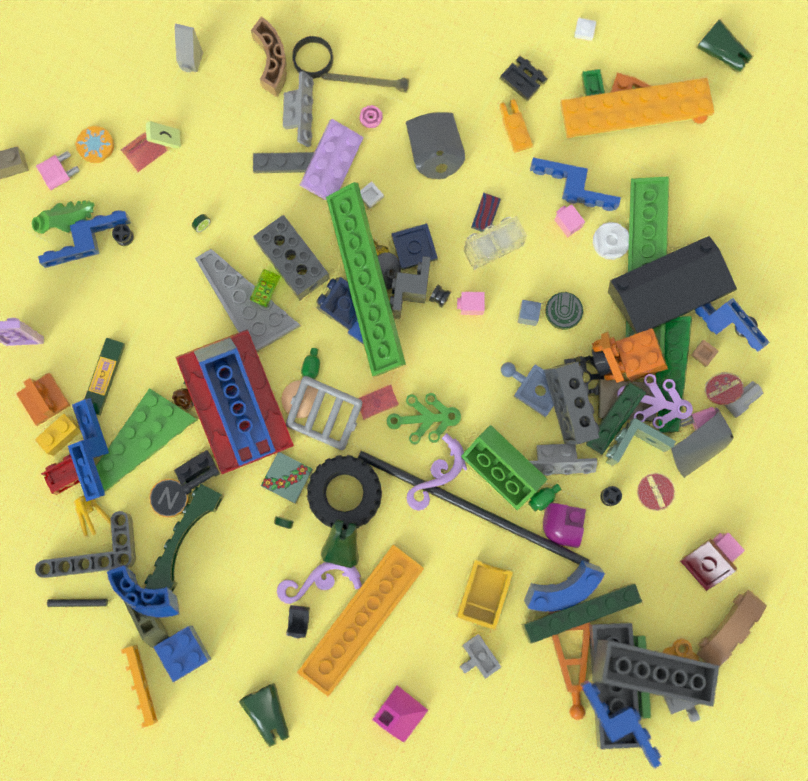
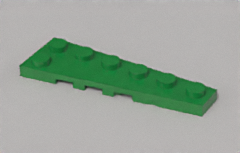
M692 316L678 317L667 322L665 325V362L668 369L656 373V384L666 401L673 402L669 392L665 391L662 386L663 382L667 379L675 382V389L680 398L684 400ZM666 382V388L671 389L672 384L670 382ZM680 406L679 410L682 412L683 406ZM662 409L658 411V417H663L671 412V410ZM676 417L665 423L659 429V432H680L681 419ZM658 419V421H659V426H661V425H662V421H661L660 419Z

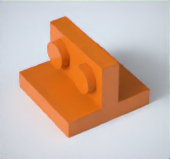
M50 373L37 381L31 378L25 380L23 383L26 387L16 393L36 426H39L70 406Z

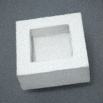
M578 18L574 38L592 41L596 21Z
M372 181L360 191L363 202L369 209L384 198L383 193Z

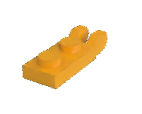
M513 99L510 101V105L514 114L508 115L507 107L504 103H500L499 106L503 116V123L513 150L516 153L531 148L533 144L522 114L519 112L517 102Z

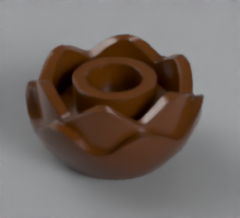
M180 388L173 392L172 399L176 406H182L185 410L194 406L188 389Z

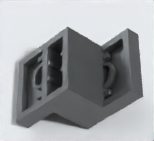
M423 256L422 262H418L417 275L397 272V278H393L392 294L395 295L390 297V305L394 318L401 319L403 301L425 303L430 257Z

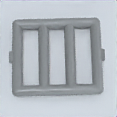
M304 376L296 396H293L290 404H292L285 424L295 431L339 450H344L351 432L357 426L356 420L363 401L308 376ZM309 385L318 389L306 424L303 426L294 421ZM325 393L336 397L321 434L312 430ZM343 401H346L354 406L340 441H337L329 436Z

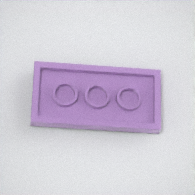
M334 119L329 120L299 186L327 201V196L340 190L364 137Z
M7 318V321H0V343L3 345L44 344V337L18 318Z

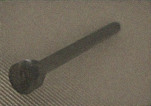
M326 72L321 75L323 80L393 87L403 93H408L409 78L406 77L389 80Z

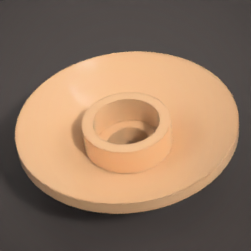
M301 380L290 383L282 393V405L288 414L292 407V404H290L293 396H296ZM307 386L296 418H306L309 416L318 392L316 388Z

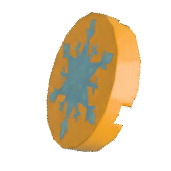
M91 126L82 130L78 135L76 149L87 162L100 163L112 154L114 141L110 133L103 127Z

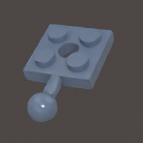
M504 363L501 366L502 375L513 377L522 383L513 397L546 418L554 405L544 370L535 364L527 377L516 371L513 363ZM537 386L544 387L545 395H537L535 388Z

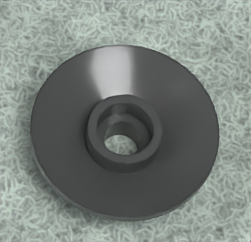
M384 252L378 255V260L386 290L392 288L393 278H397V272L401 273V266L394 254Z

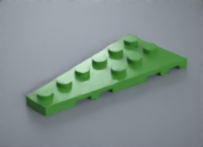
M149 388L109 446V453L103 455L96 465L104 492L108 491L120 479L135 470L138 465L149 459L198 419Z

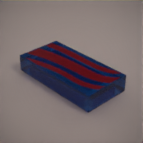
M483 193L471 226L472 229L489 234L501 198Z

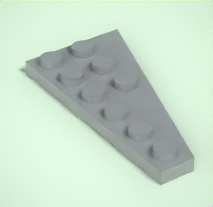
M212 249L195 258L237 331L241 332L248 329L257 352L301 327L296 320L291 318L270 298L267 303L254 298L257 287L245 279L243 275L231 267Z

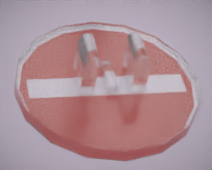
M730 372L715 374L705 384L707 398L719 405L735 402L744 392L742 379Z
M656 472L647 474L638 483V500L649 510H665L675 499V486L671 479L664 474Z

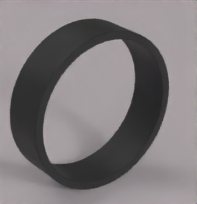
M305 37L298 41L293 49L292 57L296 70L298 72L304 71L313 79L327 74L333 65L331 46L321 37ZM308 43H319L325 46L331 55L327 66L317 72H308L301 69L297 65L295 58L302 46Z

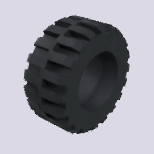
M337 455L335 458L326 459L323 464H319L316 467L315 472L310 476L309 484H307V501L311 511L320 522L332 528L336 520L344 521L343 529L347 530L349 523L356 524L358 529L366 525L376 515L381 504L382 489L377 473L364 460L351 455ZM340 475L355 477L363 488V497L360 504L350 511H338L327 500L326 491L329 483Z

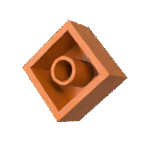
M653 328L615 342L627 378L630 381L668 369Z

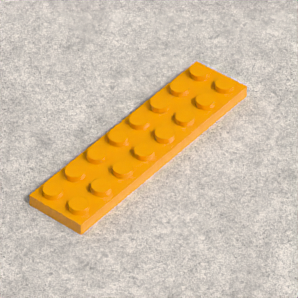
M708 77L561 100L567 138L686 120L701 116H712L715 113Z
M392 545L297 673L329 697L424 568L396 546Z

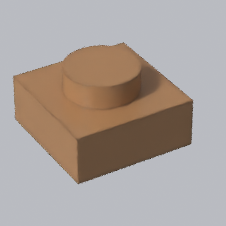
M703 339L691 356L707 367L719 351Z

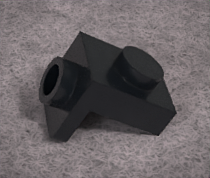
M290 605L287 636H292L293 638L306 637L310 607Z

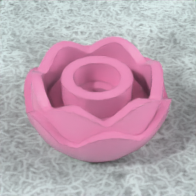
M371 105L361 110L359 118L365 127L375 128L381 123L383 115L381 110Z

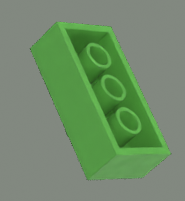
M492 425L482 432L461 456L517 511L548 480Z

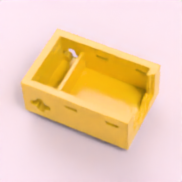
M474 560L456 617L496 630L513 572Z

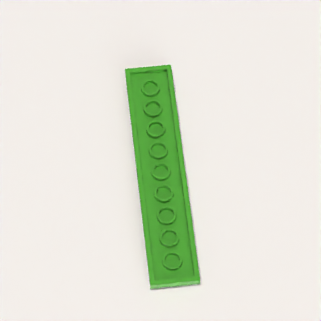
M669 176L631 178L628 272L661 258L668 253ZM627 321L625 338L635 335ZM666 323L653 329L664 359Z
M353 182L327 196L326 199L372 376H379L406 365L359 184Z

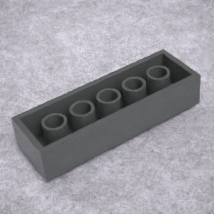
M632 623L589 624L592 675L598 640L634 646ZM592 681L600 692L597 695L600 702H605L610 711L607 714L608 716L626 706L631 707L632 710L636 709L639 713L636 690ZM595 714L598 748H641L633 732L611 742Z
M598 640L592 681L714 707L719 666L617 642Z

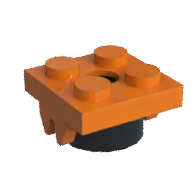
M609 332L601 334V339L592 343V355L599 374L605 376L606 380L615 379L616 383L624 381L623 373H625V369L617 350L615 338H611Z

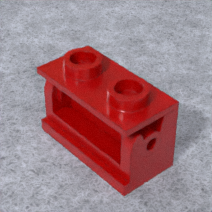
M70 454L65 456L59 464L56 465L54 463L45 468L46 471L41 473V475L46 476L44 479L51 494L58 495L80 483Z

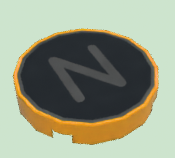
M164 479L156 483L151 489L149 500L154 512L160 516L170 518L183 512L188 504L189 495L185 494L179 481Z

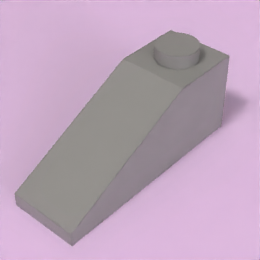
M175 23L176 61L179 68L188 73L191 71L198 72L203 51L193 27Z

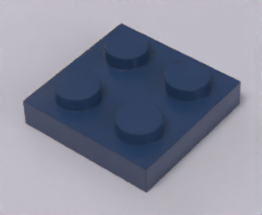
M427 223L391 233L402 270L418 266V262H422L423 256L430 257V262L438 260Z

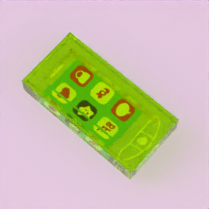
M263 269L250 300L268 307L281 276Z

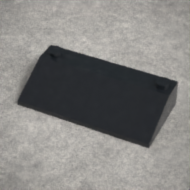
M707 236L610 280L608 294L635 334L661 326L736 291L737 287L720 249L712 238Z

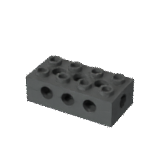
M284 214L253 236L258 247L299 301L330 279L329 273ZM279 241H284L283 245H276ZM289 256H296L295 259L288 260ZM301 270L307 271L304 275L298 274Z
M564 363L544 369L564 444L578 445L599 438V426L593 417L594 408L589 402V390L587 385L584 384L582 377L584 373L579 363Z

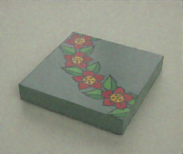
M278 452L261 487L296 504L313 469Z

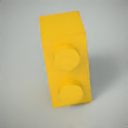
M63 414L42 432L35 441L47 454L55 456L81 430L70 416Z

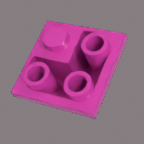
M397 685L375 713L372 720L386 732L404 743L428 712V709Z

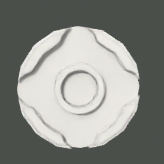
M608 222L602 224L593 236L592 244L594 250L605 259L615 260L621 258L626 254L629 247V232L618 223Z

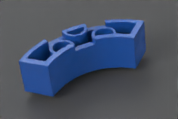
M582 560L574 573L562 583L556 585L531 583L524 602L527 608L537 611L551 612L570 608L592 594L602 581L605 573L600 566Z
M126 565L107 571L113 590L137 612L151 617H170L180 614L177 596L168 587L156 590L141 588L136 580L135 573Z

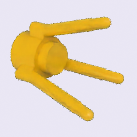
M81 496L74 501L76 505L75 510L78 514L84 536H87L88 533L83 515L92 535H96L88 514L93 511V506L111 525V519L100 508L95 499L86 502L85 496Z

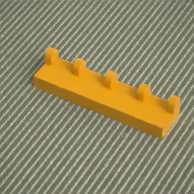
M130 646L122 649L121 652L122 654H127L129 666L126 667V671L131 670L135 684L131 686V689H136L140 703L136 708L137 710H142L145 721L141 723V726L148 727L158 723L138 646Z

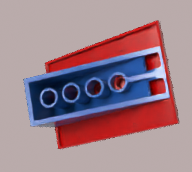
M248 329L175 356L221 475L294 446Z

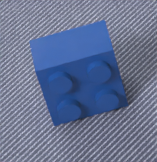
M193 625L187 626L154 646L157 655L173 682L212 660Z

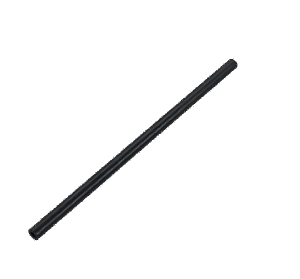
M362 450L359 453L358 458L364 460L367 464L413 486L427 482ZM435 486L421 489L580 565L582 560L590 561V559L440 487Z

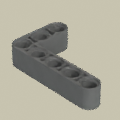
M117 511L112 514V552L41 560L35 566L36 574L41 578H53L109 571L124 566L121 562V557L124 554H127L129 557V561L125 565L128 568L132 567L136 562L132 516L123 511ZM121 515H124L126 519L125 523L120 526L118 524V518ZM125 534L127 542L121 545L119 538ZM106 556L109 558V564L103 567L101 562ZM88 559L90 564L85 570L82 567V562ZM66 561L70 564L67 572L63 570V564ZM46 564L50 566L48 574H45L43 571V567Z

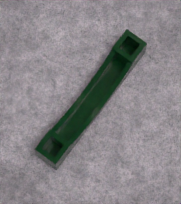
M203 484L194 489L192 493L194 498L190 504L185 506L181 522L178 521L173 528V532H175L173 537L169 538L163 549H165L162 557L159 556L157 558L153 574H149L145 580L146 589L156 590L168 587L172 592L178 584L174 577L175 562L184 538L202 517L211 511L216 513L224 495Z
M630 583L570 608L536 618L521 625L528 643L533 644L642 603V599L636 584Z

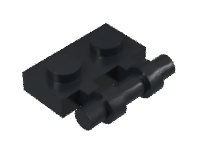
M519 56L516 62L520 66L517 67L512 63L503 72L500 79L526 101H529L540 89L537 81L539 80L542 84H545L548 78L543 75L544 72L542 70H537L531 65V61ZM527 70L533 76L529 77L524 71Z

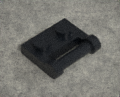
M208 450L174 469L186 495L191 493L193 488L211 477L220 475Z

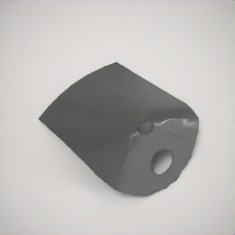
M428 113L406 121L417 170L428 178L439 180L446 179L457 172L465 161V151L453 113ZM443 151V154L438 156L436 152ZM440 164L447 166V170L443 173L436 171V167Z
M715 407V416L671 448L676 467L684 478L726 449L734 439L727 422L717 407Z

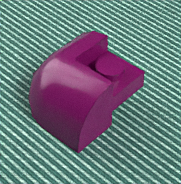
M550 503L544 510L543 530L546 537L559 545L579 548L584 532L583 526L586 509Z

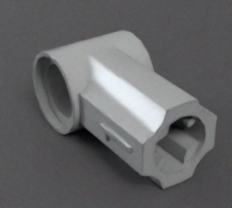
M752 381L743 388V392L738 399L724 404V406L737 418L764 393L762 388Z

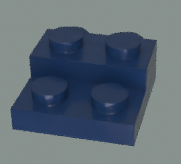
M342 277L332 278L327 284L328 291L326 294L322 293L318 297L316 309L338 322L347 330H350L357 320V315L349 284Z

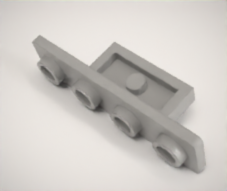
M301 71L299 72V89L284 92L283 128L287 130L298 128L297 141L306 147H310L314 83L310 75Z
M575 444L537 445V461H530L543 475L547 476L552 474L595 473L597 467L596 458L577 459Z

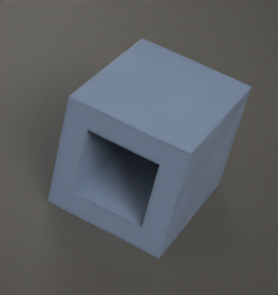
M522 300L517 323L536 326L539 321L541 303Z

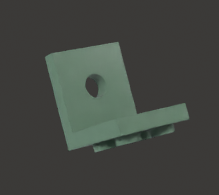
M634 418L616 435L615 440L617 443L609 448L605 455L608 458L605 463L611 466L619 463L633 436L640 438L662 452L673 448L676 441Z

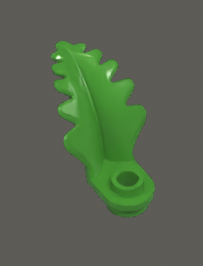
M84 200L82 204L81 201H77L74 206L73 202L70 201L66 207L62 203H57L51 210H43L37 217H34L32 219V228L39 234L46 233L50 228H57L69 233L71 232L70 225L75 224L79 220L88 221L86 217L91 218V213L94 212V203L90 202V200Z

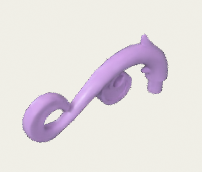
M447 433L442 439L449 445L448 447L451 449L450 455L454 454L453 467L448 473L442 474L441 469L448 470L447 462L441 459L434 461L430 471L436 479L420 483L411 488L407 493V503L414 510L420 511L427 508L430 501L427 491L423 492L424 498L422 501H416L414 493L417 490L444 485L457 477L462 468L465 471L467 470L465 460L461 457L464 453L462 445L456 438L453 439Z
M324 562L311 572L300 591L294 597H288L286 589L290 586L298 589V584L288 579L283 580L278 585L277 595L282 602L291 604L298 601L314 581L321 590L331 589L335 583L334 577L327 573V578L323 580L321 575L332 569L343 571L342 575L349 577V580L353 582L355 590L362 586L359 579L361 576L355 566L347 568Z

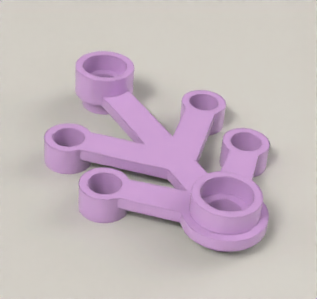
M648 374L644 377V384L650 388L654 397L645 395L640 402L653 406L644 411L636 412L633 419L636 418L637 414H642L643 420L641 422H644L647 417L662 409L671 410V412L663 417L653 419V426L660 429L665 423L676 417L679 419L690 417L693 411L692 405L689 401L680 398L673 380L667 379L662 385L663 389L669 392L673 402L666 401L657 386L656 377L653 374ZM647 377H652L653 383L649 384L646 381ZM666 382H670L672 384L671 389L666 388ZM622 386L618 390L617 396L621 394L625 386ZM680 406L686 407L685 413L680 412ZM656 419L662 421L661 426L655 424Z

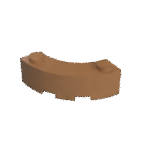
M261 16L251 29L253 41L263 49L267 57L260 82L264 90L278 97L286 80V56L277 31Z
M747 590L743 595L739 593L734 598V605L721 624L708 638L705 636L699 642L698 646L700 648L696 655L706 663L720 667L732 655L738 643L741 645L751 633L749 630L755 622L757 623L760 620L767 605L750 590Z

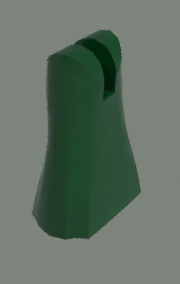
M720 19L696 47L738 72H741L746 67V63H749L753 58L751 53L736 39Z
M336 520L321 549V557L324 562L352 568L359 562L356 524L349 523L348 529L345 530L343 529L344 521Z
M275 683L269 684L259 689L258 692L255 691L238 701L269 747L277 744L272 731L276 729L282 741L290 738Z

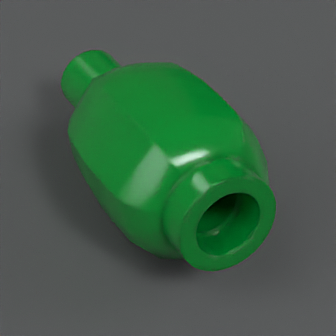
M311 348L310 355L306 356L301 368V375L303 377L308 376L312 379L318 377L320 360L317 357V348Z
M555 484L551 488L543 487L530 498L531 501L528 504L534 512L537 510L542 511L550 503L554 502L556 493L562 489L559 484Z

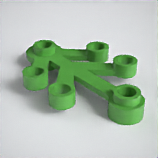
M428 393L425 397V402L428 405H433L441 412V414H433L418 401L415 395L410 394L406 398L407 405L414 407L422 415L400 417L398 414L393 413L387 417V426L395 430L403 424L423 423L416 432L411 433L409 436L410 443L416 445L434 422L442 421L435 431H431L428 435L431 443H437L441 434L448 426H456L460 422L461 413L455 407L447 408L437 400L434 393ZM433 396L435 400L429 402L427 398ZM411 397L416 400L413 404L408 402V399ZM453 413L455 419L450 420L448 414ZM392 418H397L398 422L396 424H392L390 420ZM437 434L438 438L437 440H432L430 436ZM413 435L418 436L419 439L417 442H413L411 440V437Z

